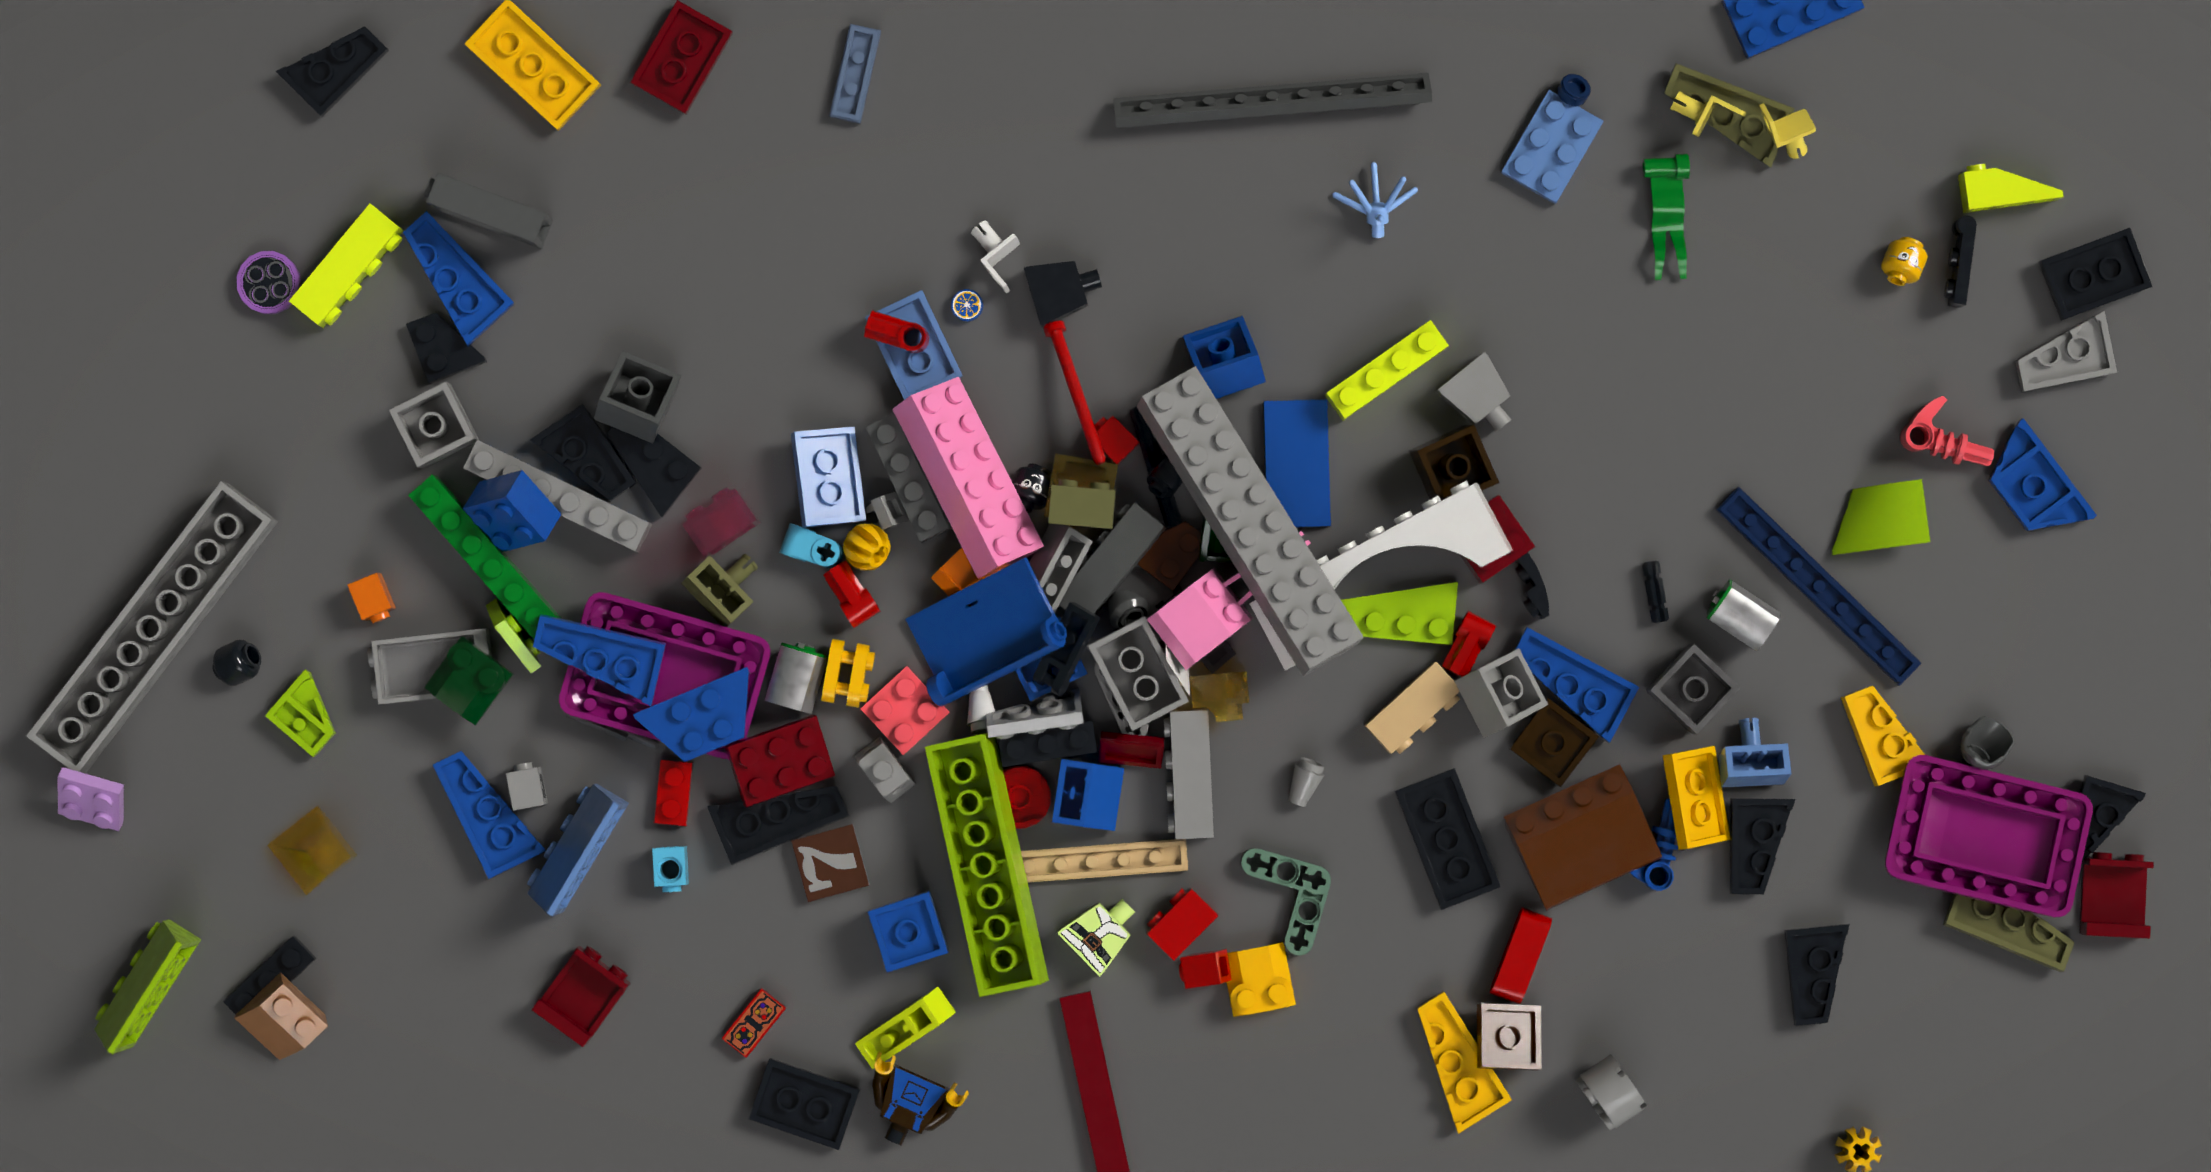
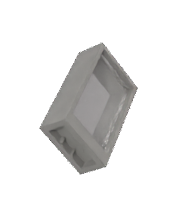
M483 628L371 641L372 648H368L369 666L375 669L376 680H371L373 699H378V705L437 699L424 687L446 658L450 648L457 643L461 636H464L493 658L490 629Z

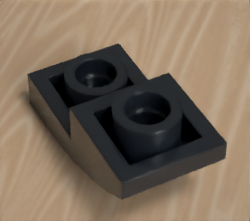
M1527 552L1515 561L1518 565L1515 571L1525 584L1530 582L1533 586L1523 593L1526 597L1523 604L1533 617L1538 615L1541 619H1545L1549 616L1547 592L1540 572Z

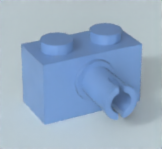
M1749 718L1739 720L1742 746H1725L1718 756L1721 788L1785 784L1791 775L1788 743L1761 745L1759 719L1752 718V722H1749Z

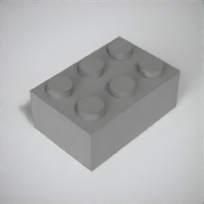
M1145 616L1088 645L1132 731L1189 702Z

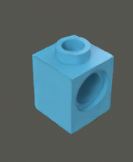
M687 846L652 848L654 887L662 886V892L682 891L681 885L689 884ZM668 860L675 861L679 866V873L675 878H668L663 873V865Z

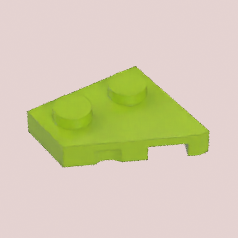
M497 599L487 604L486 608L495 629L529 672L533 673L540 668L541 664L537 655L541 652L533 647L534 642L531 638L525 640L520 633L522 628L512 614L508 616Z

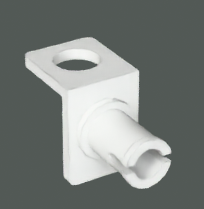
M985 220L980 222L979 225L986 235H983L977 226L973 228L971 234L988 252L981 259L983 266L1007 294L1010 290L993 269V266L1018 247L1020 242L1015 234L1010 235L1005 240H1001L988 221Z

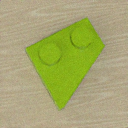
M307 669L300 674L265 715L312 757H316L336 733L312 674Z

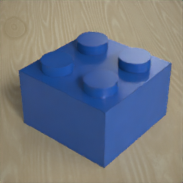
M523 470L480 481L463 507L464 511L472 518V521L482 529L501 552L546 541L561 516L558 509Z

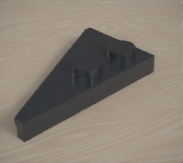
M2084 775L2079 793L2086 795L2091 800L2093 813L2082 862L2110 835V832L2125 819V816L2132 808L2145 798L2146 793Z

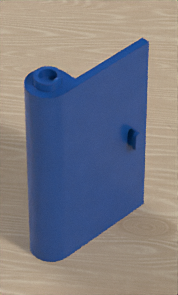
M1026 557L905 619L934 675L928 678L926 683L928 694L932 701L941 707L1063 647L1067 636L1064 625L1058 621Z

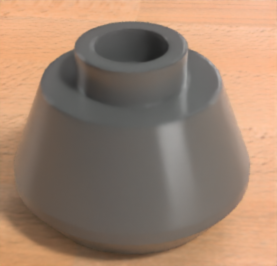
M1132 590L1116 591L1112 594L1107 605L1111 626L1115 629H1121L1144 616L1146 618L1149 603L1145 598Z

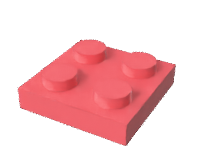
M908 666L860 708L902 755H905L950 713L945 706H938L932 701L926 685Z

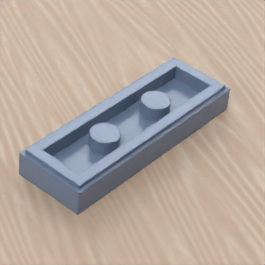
M850 24L829 117L861 124L881 30Z

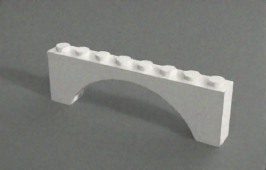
M1466 480L1450 489L1452 496L1442 501L1439 496H1436L1421 504L1424 511L1414 516L1411 511H1408L1393 519L1396 525L1385 531L1383 526H1380L1365 534L1368 540L1357 546L1354 540L1338 549L1340 555L1330 561L1327 555L1316 561L1335 590L1344 577L1360 563L1371 556L1393 548L1419 545L1443 548L1461 554L1481 567L1513 551L1478 483L1469 486ZM1254 600L1249 603L1284 670L1286 671L1295 666L1294 661L1257 601Z

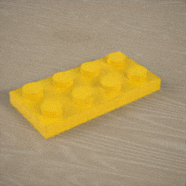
M505 0L465 42V45L558 131L601 86L590 73L511 0Z

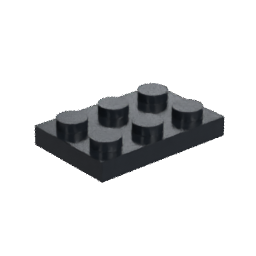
M2131 228L2039 261L2061 321L2153 287Z
M769 1058L749 1120L839 1150L860 1088Z

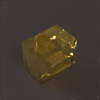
M1247 671L1190 676L1193 708L1203 707L1209 709L1214 714L1216 722L1243 720L1242 704L1250 703Z

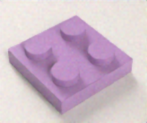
M62 767L58 775V814L71 820H81L95 824L102 829L109 828L119 831L124 822V784Z

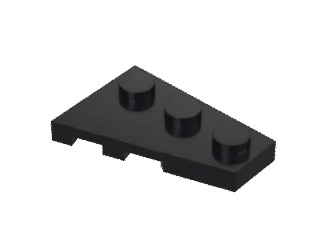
M364 26L336 40L330 46L314 54L311 53L301 58L302 60L288 67L285 66L276 72L323 117L389 49Z
M1730 798V894H1764L1776 860L1775 856L1781 838H1783L1787 827L1786 823L1790 811L1793 809L1796 799Z
M1850 924L1784 930L1795 1026L1828 1023L1836 988L1835 983Z

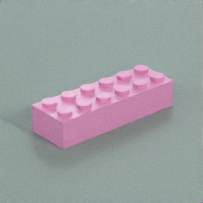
M959 377L915 393L892 409L978 579L1001 570L1025 557L1027 558L1044 547Z

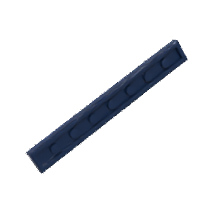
M1737 487L1716 509L1730 525L1895 684L1900 686L1921 665V662L1740 487Z

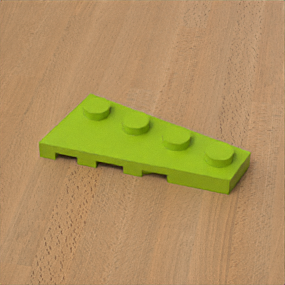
M1458 582L1341 600L1363 637L1444 645L1453 644Z

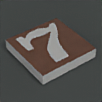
M853 824L791 841L808 902L870 885Z

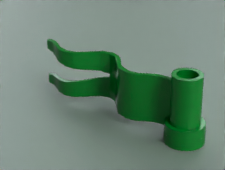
M1675 154L1672 158L1643 159V177L1650 178L1655 280H1661L1666 251V231H1669L1675 248L1680 279H1687L1683 179H1689L1690 176L1688 154Z

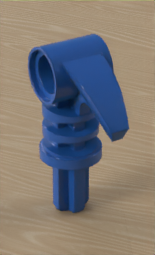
M1670 798L1665 800L1659 827L1652 826L1653 833L1657 834L1655 841L1662 858L1629 873L1637 880L1643 882L1648 888L1657 891L1665 890L1671 886L1674 874L1670 867L1671 860L1676 861L1677 858L1672 856L1673 849L1678 850V846L1675 845L1676 834ZM1655 867H1661L1665 871V879L1659 885H1654L1649 877L1651 870Z

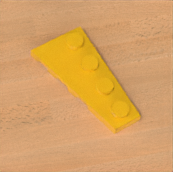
M1444 991L1417 1007L1457 1133L1459 1134L1512 1101L1493 1069L1477 1068V1043Z

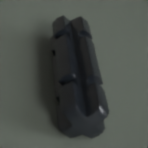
M1656 560L1645 562L1642 564L1643 576L1647 578L1644 582L1648 604L1652 607V610H1650L1651 621L1653 623L1668 621V608L1664 606L1666 597L1663 580L1659 577V573H1661L1660 563Z

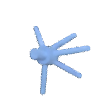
M1372 162L1373 203L1369 204L1354 180H1350L1349 185L1361 204L1337 192H1334L1332 196L1342 203L1366 214L1367 223L1372 225V237L1383 238L1385 236L1384 224L1389 222V212L1417 193L1418 188L1413 187L1397 198L1406 182V178L1403 176L1399 179L1386 203L1380 202L1377 163Z

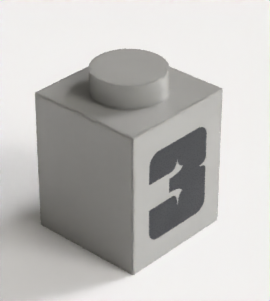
M532 762L513 765L514 772L506 773L513 811L548 804L541 767L533 768Z

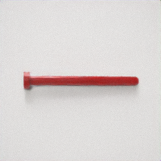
M1061 320L1051 322L1043 327L1045 336L1052 339L1092 459L1096 465H1102L1105 463L1106 457L1063 335L1067 330L1065 323Z

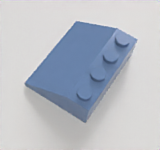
M593 784L591 788L586 786L576 801V803L580 804V807L574 816L569 813L560 828L564 833L559 842L552 841L543 857L547 859L544 867L542 870L536 868L527 882V885L531 887L527 894L551 916L565 911L629 804L598 784Z

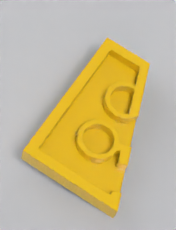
M1869 686L1841 697L1874 787L1903 777L1907 762L1914 756L1925 755L1917 745V740L1901 725L1896 718L1897 715L1874 686Z

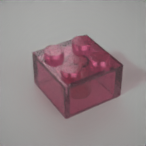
M727 487L712 497L714 503L706 508L700 505L685 515L687 521L682 525L704 557H712L761 523L741 492L735 488L733 490Z

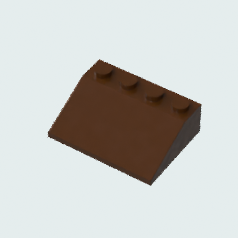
M1620 764L1504 816L1506 829L1546 910L1662 858L1635 793Z

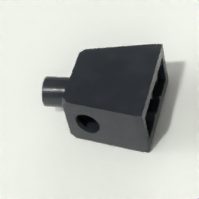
M1075 261L1024 267L1041 328L1087 307L1088 303L1085 292L1102 288L1097 269L1079 274Z

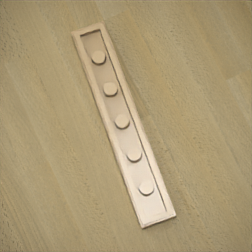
M1186 839L1021 851L1027 882L1188 871Z

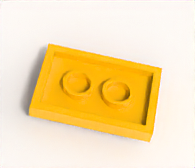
M1715 746L1662 755L1678 850L1731 840Z

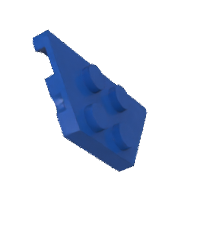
M2020 419L2016 423L1988 481L2025 530L2029 531L2097 517L2096 513L2025 419Z
M748 667L639 711L633 714V716L678 757L687 762L745 738L750 671Z

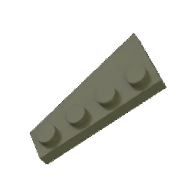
M1675 63L1664 94L1686 107L1685 103L1675 99L1679 91L1703 104L1708 102L1711 95L1745 111L1746 115L1744 117L1716 103L1706 123L1771 168L1779 148L1776 147L1766 128L1759 105L1765 104L1773 121L1792 114L1795 108Z
M1957 894L1953 895L1943 923L1944 926L2060 973L2065 971L2075 943L2048 922L2038 918L2031 912Z

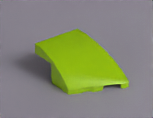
M1922 479L1852 489L1846 512L1840 524V530L1831 550L1832 555L1929 543L1930 534Z

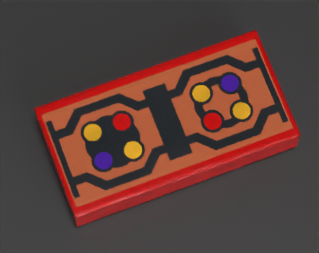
M761 988L722 1039L747 1058L787 1007Z

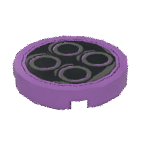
M260 251L249 256L240 266L237 274V291L241 300L250 309L262 314H278L288 309L292 305L289 300L301 287V276L296 265L285 255L275 251Z

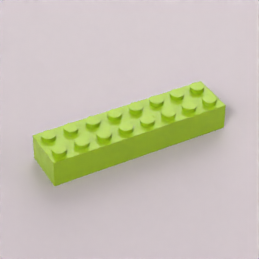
M988 733L925 746L979 997L1036 986L1049 981L996 737L989 738Z

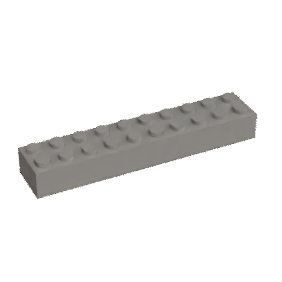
M1197 367L1189 369L1143 395L1136 407L1302 676H1306L1357 646L1364 638Z
M221 481L26 737L67 768L86 774L278 521L229 483Z

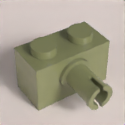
M1059 479L1058 485H1051L1048 524L1113 529L1116 490H1109L1110 484L1091 482L1090 488L1077 487L1078 481Z
M743 554L725 572L709 556L681 584L721 626L728 627L754 602L739 585L756 571L758 567L753 561L743 569L742 567L751 559L748 555Z

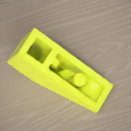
M1985 164L1967 166V172L1958 175L1963 213L2056 201L2064 197L2063 190L1998 168L1986 169Z
M937 986L858 1040L855 1045L873 1070L878 1052H882L880 1058L885 1062L892 1055L897 1054L941 1025L955 1014L956 1011Z

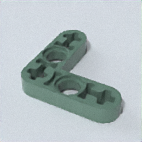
M1260 848L1248 849L1241 858V866L1246 874L1298 890L1284 943L1288 951L1294 955L1302 956L1307 954L1314 944L1330 888L1331 877L1329 872L1321 866ZM1255 853L1260 854L1261 861L1270 863V857H1275L1276 860L1271 870L1272 876H1265L1268 869L1257 867L1256 871H1251V865L1246 863L1247 858H1253ZM1283 862H1289L1295 868V874L1290 880H1282L1277 875V867ZM1300 866L1307 867L1304 873L1308 875H1315L1316 871H1320L1321 877L1325 879V884L1318 885L1317 889L1311 888L1312 883L1310 881L1302 879V885H1296L1295 883L1300 876ZM1306 901L1314 903L1317 908L1315 917L1309 920L1301 918L1298 912L1299 906ZM1295 920L1304 925H1313L1311 932L1305 929L1303 938L1308 941V944L1301 946L1299 950H1295L1294 943L1290 942L1291 936L1296 937L1300 927H1293Z

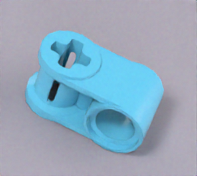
M789 523L779 553L825 568H832L840 564L843 559V550L839 543L816 534L812 530ZM831 545V550L835 552L833 558L828 557L825 562L824 556L820 554L822 548L827 549Z

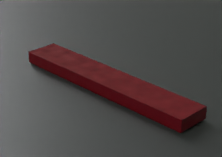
M1091 991L1060 997L1097 1172H1130Z

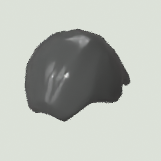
M1984 716L1977 719L1965 731L1961 738L1960 751L1964 760L1969 765L1978 769L1989 770L1997 767L2006 759L2015 741L2013 734L2005 725H2002L1996 719Z

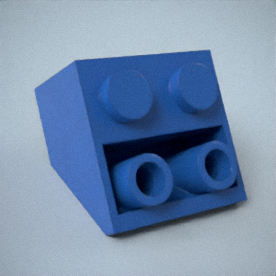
M1061 759L1052 822L1115 831L1124 768Z

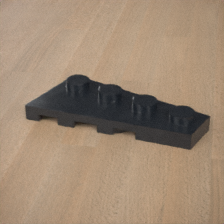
M837 786L779 795L749 807H745L742 801L707 806L732 866L850 816Z

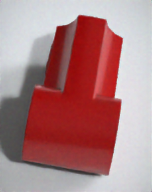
M873 310L865 326V338L898 347L911 353L922 352L929 344V334L921 325ZM914 329L919 330L922 336L920 343L916 346H908L906 343L907 333Z
M846 560L823 574L831 590L839 599V606L853 628L881 612L867 588H863Z
M1468 610L1455 633L1457 637L1441 666L1460 677L1469 674L1480 651L1484 650L1496 625Z

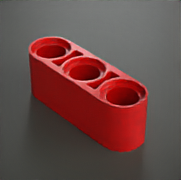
M1524 907L1521 908L1491 984L1490 994L1519 1005L1521 1004L1549 933L1552 918Z

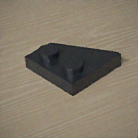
M436 312L406 324L427 381L430 384L487 362L486 358L472 345L467 347L462 336Z

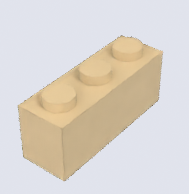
M1435 661L1364 726L1389 754H1392L1395 750L1401 754L1414 742L1410 737L1418 729L1424 733L1437 721L1434 715L1442 707L1445 711H1448L1460 700L1457 695L1460 691L1455 681Z

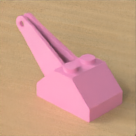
M1302 531L1299 532L1302 537L1304 533ZM1309 540L1305 541L1307 546L1311 544ZM1213 568L1147 619L1185 670L1253 619L1243 605L1252 596V593L1249 591L1239 600L1228 586L1241 578L1239 573L1224 581L1216 569Z

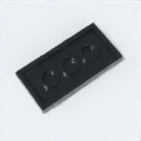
M1455 768L1395 791L1441 910L1501 887Z

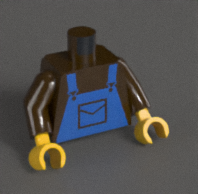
M882 1052L877 1054L872 1081L874 1103L881 1110L880 1116L891 1121L884 1138L902 1146L909 1130L921 1134L923 1130L933 1131L948 1121L969 1095V1091H966L964 1095H958L954 1090L957 1083L952 1084L948 1088L896 1065L895 1055H892L890 1062H884L880 1058Z

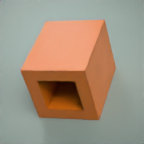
M374 573L347 585L361 620L367 621L371 619L372 624L389 618V611L396 609L382 573Z

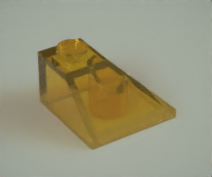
M319 806L315 807L267 845L306 895L310 894L357 856Z

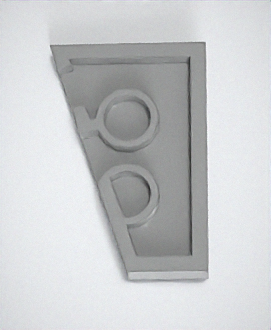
M2105 311L2100 312L2016 360L2021 392L2117 373Z
M1080 688L1070 690V697L1056 700L1053 695L1042 698V702L1031 708L1029 705L1020 704L986 714L988 737L1007 739L1017 733L1040 734L1050 728L1072 729L1078 724H1083Z

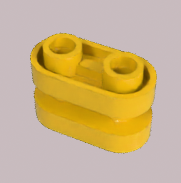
M832 639L821 701L834 703L836 694L847 696L846 706L859 708L860 702H867L870 684L864 683L866 670L872 671L875 653L869 652L870 645L857 643L855 652L845 651V641ZM842 663L853 665L850 684L838 682Z

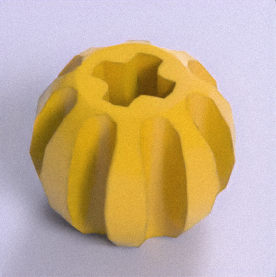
M872 523L856 525L848 532L843 543V551L846 560L855 568L875 570L887 560L891 551V545L888 535L884 530Z
M1854 1126L1844 1130L1847 1133V1138L1842 1140L1838 1137L1835 1146L1842 1147V1151L1835 1154L1838 1164L1847 1161L1845 1170L1848 1172H1856L1858 1166L1861 1167L1862 1172L1871 1171L1870 1161L1875 1160L1879 1163L1882 1154L1875 1153V1149L1882 1146L1879 1137L1877 1136L1869 1140L1872 1130L1863 1126L1859 1134H1856ZM1854 1145L1862 1146L1861 1149L1864 1152L1862 1156L1855 1154Z

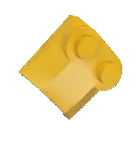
M1284 942L1227 953L1232 978L1231 981L1227 982L1233 1017L1296 1005Z

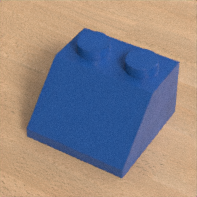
M1243 316L1183 335L1192 366L1197 367L1216 399L1266 382L1259 354Z

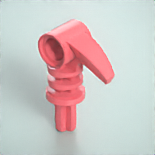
M1940 396L1924 405L1901 431V444L1908 451L1917 452L1927 449L1930 450L1931 456H1936L1937 453H1941L1942 459L1952 456V463L1956 465L1965 460L1988 467L1994 458V450L1992 448L1968 442L1967 434L1961 433L1958 438H1954V432L1950 431L1947 435H1944L1943 429L1933 426V417L1947 401L1944 396ZM1913 428L1920 429L1924 434V441L1921 445L1914 444L1910 439V432Z

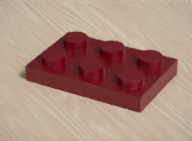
M677 0L630 83L687 115L730 40L733 31Z
M816 715L799 719L725 746L745 807L835 776Z

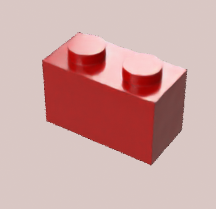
M1183 888L1180 889L1169 901L1173 906L1165 914L1159 911L1147 923L1150 929L1146 934L1173 961L1219 916L1192 888L1187 892Z

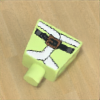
M1123 899L1110 911L1099 902L1062 927L1057 933L1100 977L1131 936L1122 925L1135 911Z

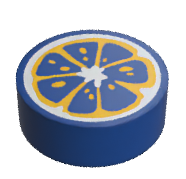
M964 289L954 295L951 301V309L958 319L966 322L974 321L983 311V300L977 292Z

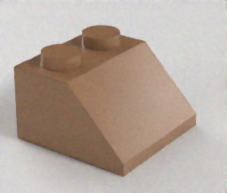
M281 972L234 1016V1019L279 1060L306 1048L328 1027L326 1015Z

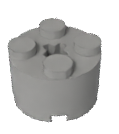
M1612 1054L1583 1072L1575 1080L1609 1130L1618 1128L1647 1108L1645 1101L1628 1076L1620 1069L1619 1063Z

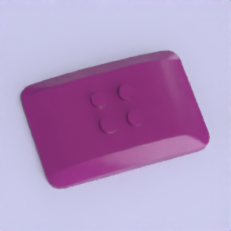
M605 592L595 593L588 598L580 623L666 643L652 706L748 667L750 674L748 679L745 738L740 740L747 738L771 654L770 646L765 639ZM568 665L559 695V704L565 713L659 740L633 716V714L652 706L641 702V700L628 693L625 694L615 689L614 686L600 679H595L572 665ZM725 746L706 753L718 758L729 759Z
M1917 755L1912 757L1905 767L1885 857V868L1890 876L1899 880L2018 910L2059 918L2069 913L2073 906L2093 813V805L2086 795L1989 770H1982L1928 755Z

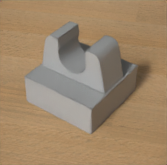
M897 492L871 500V504L865 509L867 514L875 511L879 521L874 525L879 526L882 530L909 521Z

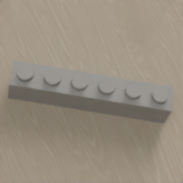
M476 440L463 467L486 480L523 470L558 509L561 516L638 553L653 525L479 440Z

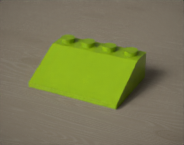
M170 919L163 920L161 924L159 922L155 923L147 935L150 942L145 950L139 949L130 962V966L133 969L127 978L122 976L112 991L116 994L110 1005L105 1003L95 1018L99 1022L94 1030L106 1050L111 1054L134 1047L202 940Z

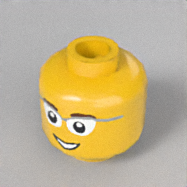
M1901 237L1899 240L1890 242L1881 264V269L1888 276L1889 282L1897 286H1905L1906 283H1914L1920 279L1928 258L1920 241L1911 237Z

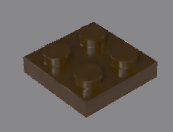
M1547 698L1548 705L1536 712L1509 749L1557 786L1562 787L1599 736Z

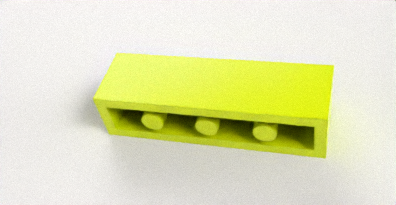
M369 203L289 302L322 328L326 324L331 326L341 315L340 307L347 299L352 301L362 289V286L359 284L367 275L373 276L382 265L380 259L387 251L393 252L403 239L400 235L404 230Z
M1430 320L1328 391L1325 397L1342 421H1344L1444 351L1449 345Z

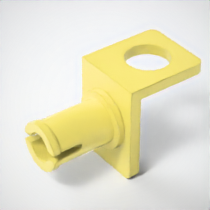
M1681 91L1678 92L1675 99L1685 103L1686 107L1673 101L1670 110L1676 111L1695 121L1696 126L1692 134L1697 137L1700 136L1716 103L1744 117L1746 115L1745 111L1711 95L1708 102L1703 104L1683 94Z
M1760 104L1766 128L1776 147L1779 148L1786 145L1787 154L1793 159L1799 158L1797 148H1799L1803 157L1808 150L1803 137L1816 131V127L1807 110L1801 109L1773 121L1765 104Z

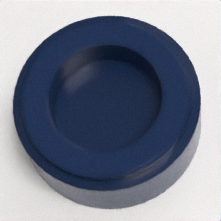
M1569 74L1561 80L1557 93L1564 103L1571 106H1581L1589 97L1591 87L1583 77Z

